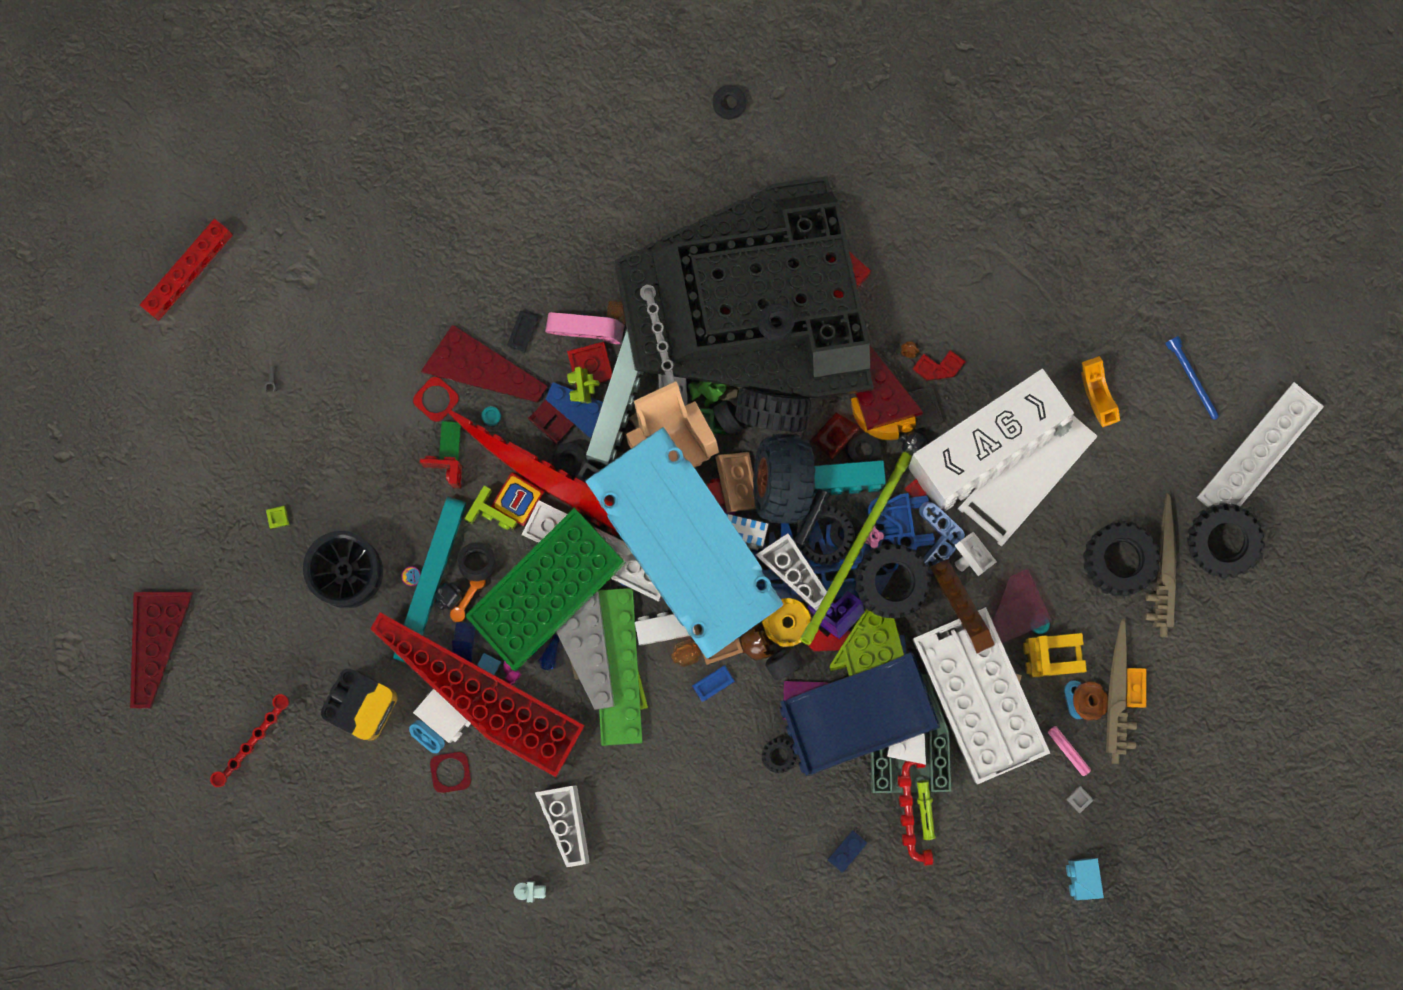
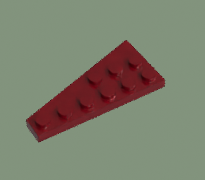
M454 325L450 327L421 370V373L507 394L538 403L548 388L547 385Z
M869 345L870 373L874 388L872 391L855 393L867 431L923 415L920 407Z
M134 592L130 708H152L193 592Z

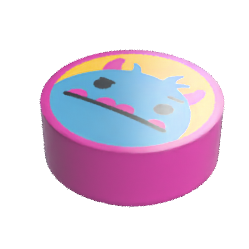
M408 567L402 572V581L408 586H416L421 572L415 567Z

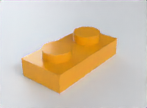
M1126 668V707L1146 708V669Z

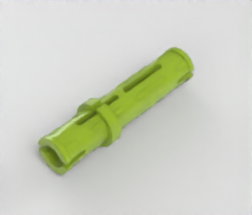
M929 780L917 781L919 796L917 803L920 804L923 840H933L936 838L931 806L933 798L930 797Z

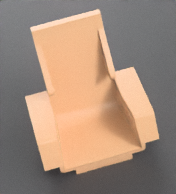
M676 381L634 401L640 427L626 434L628 445L631 449L664 427L676 446L682 451L684 458L694 468L701 465L702 462L709 460L712 455L719 453L717 441L697 403L694 401L684 406ZM670 451L669 459L673 462L676 461L677 453Z

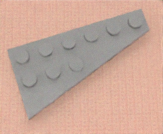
M597 591L556 631L595 710L615 707L600 597Z

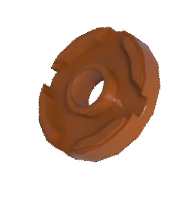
M1096 682L1082 683L1074 691L1073 704L1075 710L1081 718L1086 720H1098L1102 715H1105L1108 709V696L1102 690L1103 687ZM1089 697H1092L1093 705H1090Z

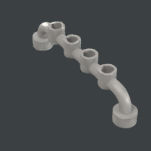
M645 285L640 290V296L643 300L647 301V313L651 316L652 332L656 336L657 351L660 353L662 360L661 368L665 372L667 379L664 387L675 381L679 386V382L674 379L673 363L669 359L667 352L668 343L664 340L663 336L664 327L658 316L659 307L654 300L656 295L655 288L651 285ZM652 306L657 309L654 313L649 311V308ZM656 325L661 326V330L655 331L654 327ZM659 345H666V349L660 350ZM670 363L671 368L665 369L663 365Z

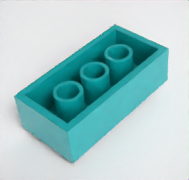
M884 461L815 466L813 497H815L818 488L830 493V496L841 495V492L849 491V494H859L862 490H868L869 493L879 492L886 484Z

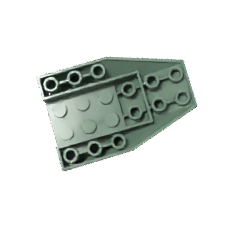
M921 674L941 728L924 733L925 768H916L915 764L910 767L911 792H918L917 781L929 780L930 792H951L949 731L928 674ZM889 747L871 753V793H903V787L898 786V776L902 775V766L906 760L887 757Z

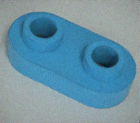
M1070 681L1064 687L1068 711L1071 717L1082 719L1075 710L1073 704L1074 694L1071 691L1072 687L1077 688L1081 683Z
M416 720L409 727L412 737L430 752L438 753L444 747L443 738L425 722Z

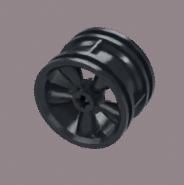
M334 531L322 535L309 547L303 562V575L308 588L317 598L334 607L348 609L361 606L374 597L382 583L383 564L376 549L365 539L352 532ZM345 542L351 543L348 557L340 558L334 545ZM367 552L371 568L359 569L357 561ZM321 557L333 564L331 572L317 574V566ZM346 566H348L347 570L349 571V573L347 575L344 573V575L342 576L343 572L341 571V569L343 567L346 568ZM357 579L365 582L366 585L355 594L352 583ZM334 581L341 585L339 598L330 597L323 590Z

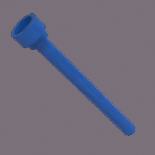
M1177 336L1165 343L1167 348L1175 352L1213 420H1216L1218 413L1182 351L1180 337Z

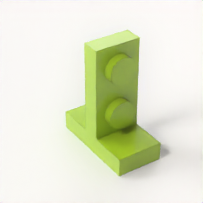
M483 486L467 513L465 520L473 524L481 511L483 512L481 516L490 521L492 519L499 521L498 525L505 530L509 528L514 530L518 524L515 520L485 504L492 490Z

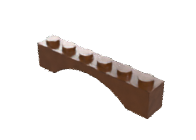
M948 559L931 566L930 568L938 587L952 606L976 653L994 646L995 644L988 627Z

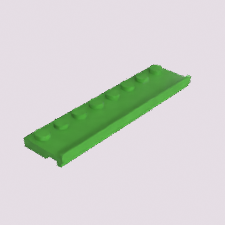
M633 589L598 590L615 707L599 709L601 746L642 743Z

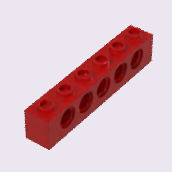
M214 218L141 302L140 306L159 321L233 236L232 233Z

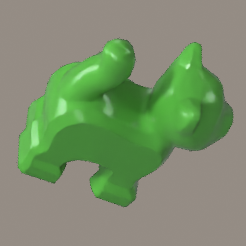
M705 381L691 382L688 385L692 401L701 394L707 398L704 403L705 407H709L710 404L717 402L727 386Z

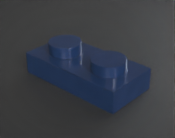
M852 830L828 858V861L843 873L866 846L867 842Z

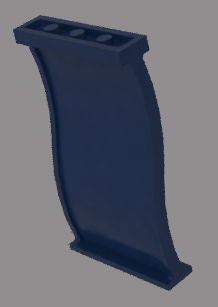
M913 653L905 654L903 657L878 667L818 687L788 700H783L780 702L782 707L779 708L782 717L787 720L786 730L788 735L793 737V750L796 755L799 754L801 760L799 762L800 770L806 776H812L815 773L941 728Z

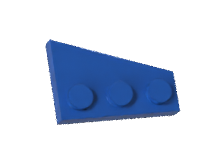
M552 382L546 400L591 439L603 402L591 398L592 403L588 404L573 402L570 400L569 393L574 390Z

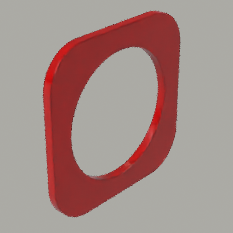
M432 377L415 394L413 403L432 421L439 422L458 403L459 397L442 379ZM432 386L443 387L450 396L448 407L439 413L429 412L422 403L424 392Z

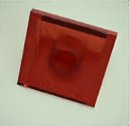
M836 412L811 441L833 460L853 436L858 433L860 427Z

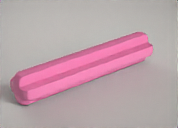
M1052 727L1048 734L1082 776L1087 775L1091 771L1090 767L1058 727Z

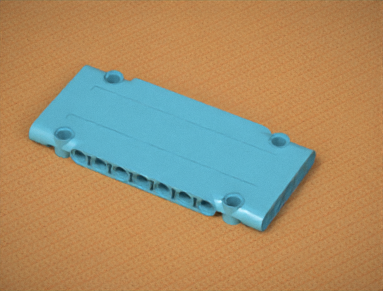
M664 427L585 481L598 499L600 506L607 512V517L677 620L682 626H685L688 634L693 638L706 659L719 652L784 605L771 586L770 580L763 574L759 562L693 465L684 458L682 451L676 446ZM670 451L677 453V460L674 462L668 457ZM607 495H611L614 499L611 506H607L604 502ZM760 579L764 581V588L762 590H758L756 587V583ZM696 624H699L702 628L698 635L693 633V627Z

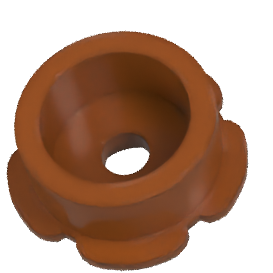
M906 342L901 345V354L904 357L915 358L916 353L919 352V349L913 342Z

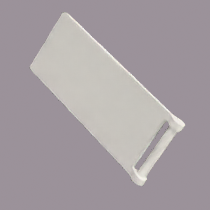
M1074 415L1071 417L1073 420L1072 428L1069 429L1068 433L1057 438L1052 436L1049 443L1042 448L1035 447L1033 453L1025 459L1020 457V460L1012 468L1007 469L1005 467L1001 472L1002 474L993 480L991 477L988 478L986 485L979 490L975 489L958 508L993 536L1001 547L1097 438V435ZM973 502L1001 526L1006 533L1004 535L999 533L968 505Z

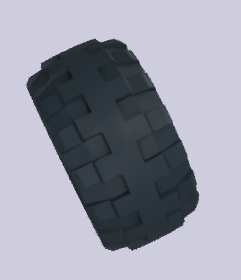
M773 434L770 437H765L759 444L754 463L753 496L757 513L761 518L773 523H795L798 520H803L809 513L815 488L813 449L809 442L799 435Z

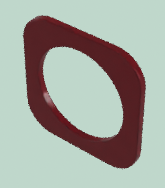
M455 752L437 755L431 759L430 767L433 787L437 792L446 793L464 790L470 786L471 777L468 758L464 753ZM448 758L460 761L465 771L463 780L453 787L441 784L436 774L438 765Z

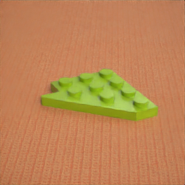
M865 609V613L860 617L830 664V670L834 671L847 667L850 677L903 657L904 653L895 619L877 616L872 611Z

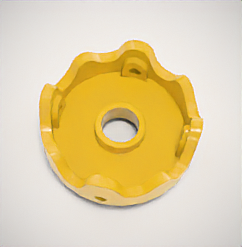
M783 598L781 600L784 605L762 620V624L770 640L779 646L789 647L802 642L800 638L807 625L811 622L812 617L808 608L802 602L792 598ZM785 617L793 619L792 627L787 628L784 626L783 620Z

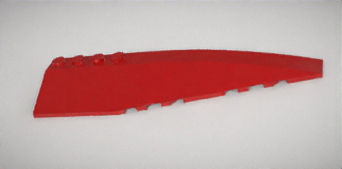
M452 410L449 411V415L467 433L512 470L572 508H576L583 516L590 517V522L599 527L601 524L608 528L607 531L614 536L619 534L608 519L607 512L600 506L598 499L587 483L576 477L573 481L567 472L563 470H558L557 472L552 464L544 460L539 462L538 457L511 442L507 444L502 437L496 434L491 435L488 430L480 425L475 426L469 419ZM607 495L604 502L607 506H611L614 499Z
M381 612L379 613L371 630L484 737L555 777L558 775L585 725Z

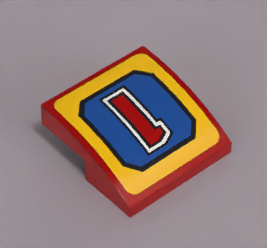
M511 472L491 507L525 526L538 500H541L545 491Z

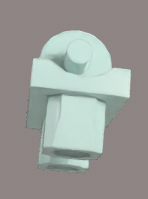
M529 881L527 884L519 883L514 888V895L519 900L527 899V902H534L535 898L546 897V885H535V881Z

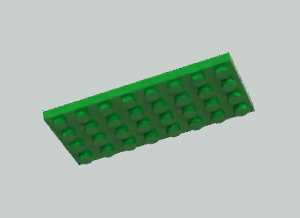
M573 508L465 616L513 671H517L626 562L576 508Z

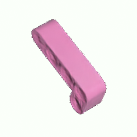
M550 312L548 313L545 332L553 335L602 339L607 343L622 344L625 325L613 318Z

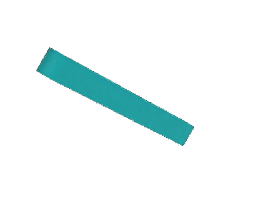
M449 496L444 503L404 626L422 636L435 601L434 594L439 589L466 507L465 501ZM394 653L393 659L406 663Z

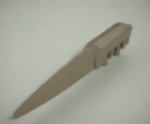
M1168 493L1165 498L1159 545L1161 560L1158 561L1160 566L1157 575L1158 585L1154 587L1156 594H1146V601L1155 602V606H1153L1155 613L1146 612L1145 620L1154 621L1153 627L1160 628V637H1167L1168 628L1174 627L1176 544L1172 503Z
M1125 619L1121 620L1109 684L1106 753L1112 754L1111 764H1119L1120 754L1126 755V749H1136V741H1126L1127 729H1137V722H1127L1128 713L1122 712L1126 708L1127 655Z

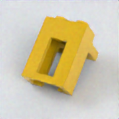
M1082 633L1038 636L1026 639V643H1023L1024 654L1028 655V662L1025 663L1026 673L1030 674V678L1087 672L1086 661L1082 660L1081 645H1084ZM1075 646L1076 661L1050 663L1048 649Z

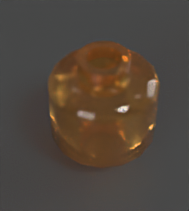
M687 639L674 645L671 656L675 664L678 663L681 667H687L699 661L701 650L695 642Z

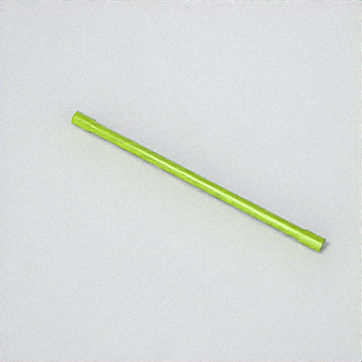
M902 452L897 461L894 471L811 622L800 638L803 643L807 645L812 643L840 587L898 481L911 462L912 456L908 453Z

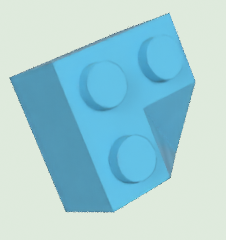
M1090 857L1068 860L1069 865H1066L1067 876L1071 877L1072 883L1069 885L1070 896H1074V900L1104 898L1098 858Z

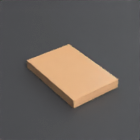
M749 452L715 456L727 513L756 509L753 496L754 474Z

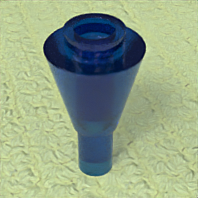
M553 635L550 646L547 647L537 661L540 664V668L550 671L556 667L557 647L560 641L558 635Z

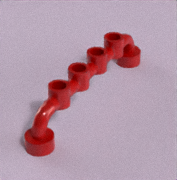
M278 694L273 698L272 703L275 708L265 715L263 723L255 728L250 739L240 746V751L234 758L228 761V766L223 772H214L211 775L210 782L214 787H223L227 783V778L231 773L241 767V761L244 757L253 752V746L256 742L266 736L268 727L278 721L280 712L289 706V699L286 695ZM271 714L274 715V720L272 722L269 721V716ZM258 730L262 731V735L260 737L256 735V732ZM246 745L250 747L248 752L244 751ZM234 760L237 762V766L235 768L232 767V762Z
M905 761L902 766V775L898 776V786L903 787V795H899L900 807L905 809V814L900 816L901 825L906 826V834H902L903 846H907L908 853L912 859L923 862L924 866L933 865L931 849L923 850L922 854L917 853L915 849L913 799L909 771L912 765L916 764V768H925L926 765Z

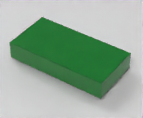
M442 421L439 460H444V457H454L459 461L461 425L457 422Z

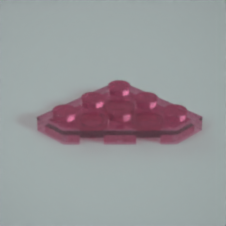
M1028 569L1010 576L994 617L993 624L1002 644L1052 622Z

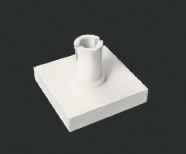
M974 532L955 545L963 556L955 562L957 569L961 572L971 566L979 576L997 562Z

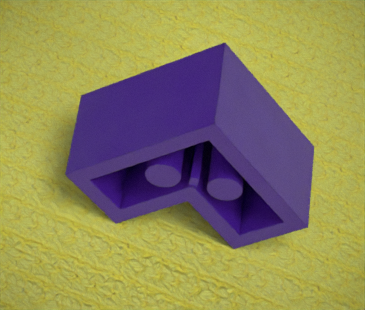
M847 591L836 604L832 602L820 625L840 639L865 613L862 601ZM809 605L808 610L813 618L816 610Z

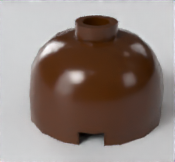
M758 623L740 636L742 653H746L750 658L762 660L774 655V649L770 651V645L773 644L772 640L767 637L763 625L760 626Z

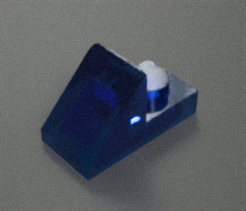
M456 622L454 640L452 641V652L471 663L475 627L472 623Z

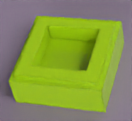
M286 506L266 510L270 529L290 525Z

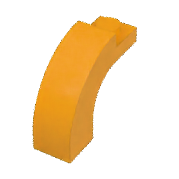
M1098 356L1082 362L1083 372H1081L1083 384L1099 423L1102 427L1119 422V409L1106 383L1103 360Z
M851 398V408L856 422L866 433L883 440L899 439V432L906 433L916 428V419L912 417L867 431L857 398Z

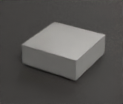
M1081 786L1077 787L1066 798L1078 813H1081L1093 801Z

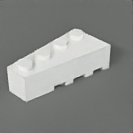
M786 534L756 554L766 566L817 611L827 591L789 534Z
M577 786L535 792L566 867L590 863Z

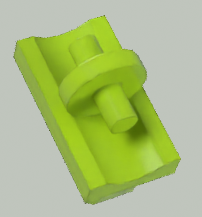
M577 367L575 371L567 374L569 384L577 383V390L570 391L569 393L570 400L585 404L592 403L591 394L595 393L594 387L600 385L599 380H593V374H588L587 369Z

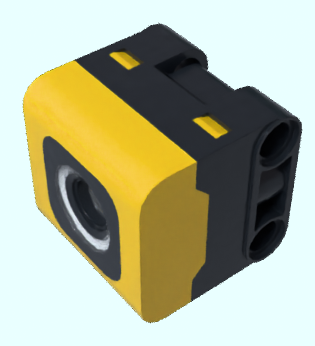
M345 669L340 673L337 681L331 688L321 709V717L325 721L360 739L372 741L380 735L397 702L398 695L393 689L358 671Z

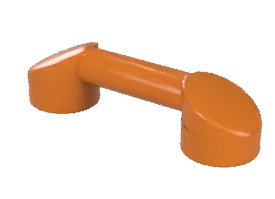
M486 579L470 581L471 586L458 607H455L450 612V617L454 622L461 623V621L465 620L466 612L464 610L475 592L485 587Z

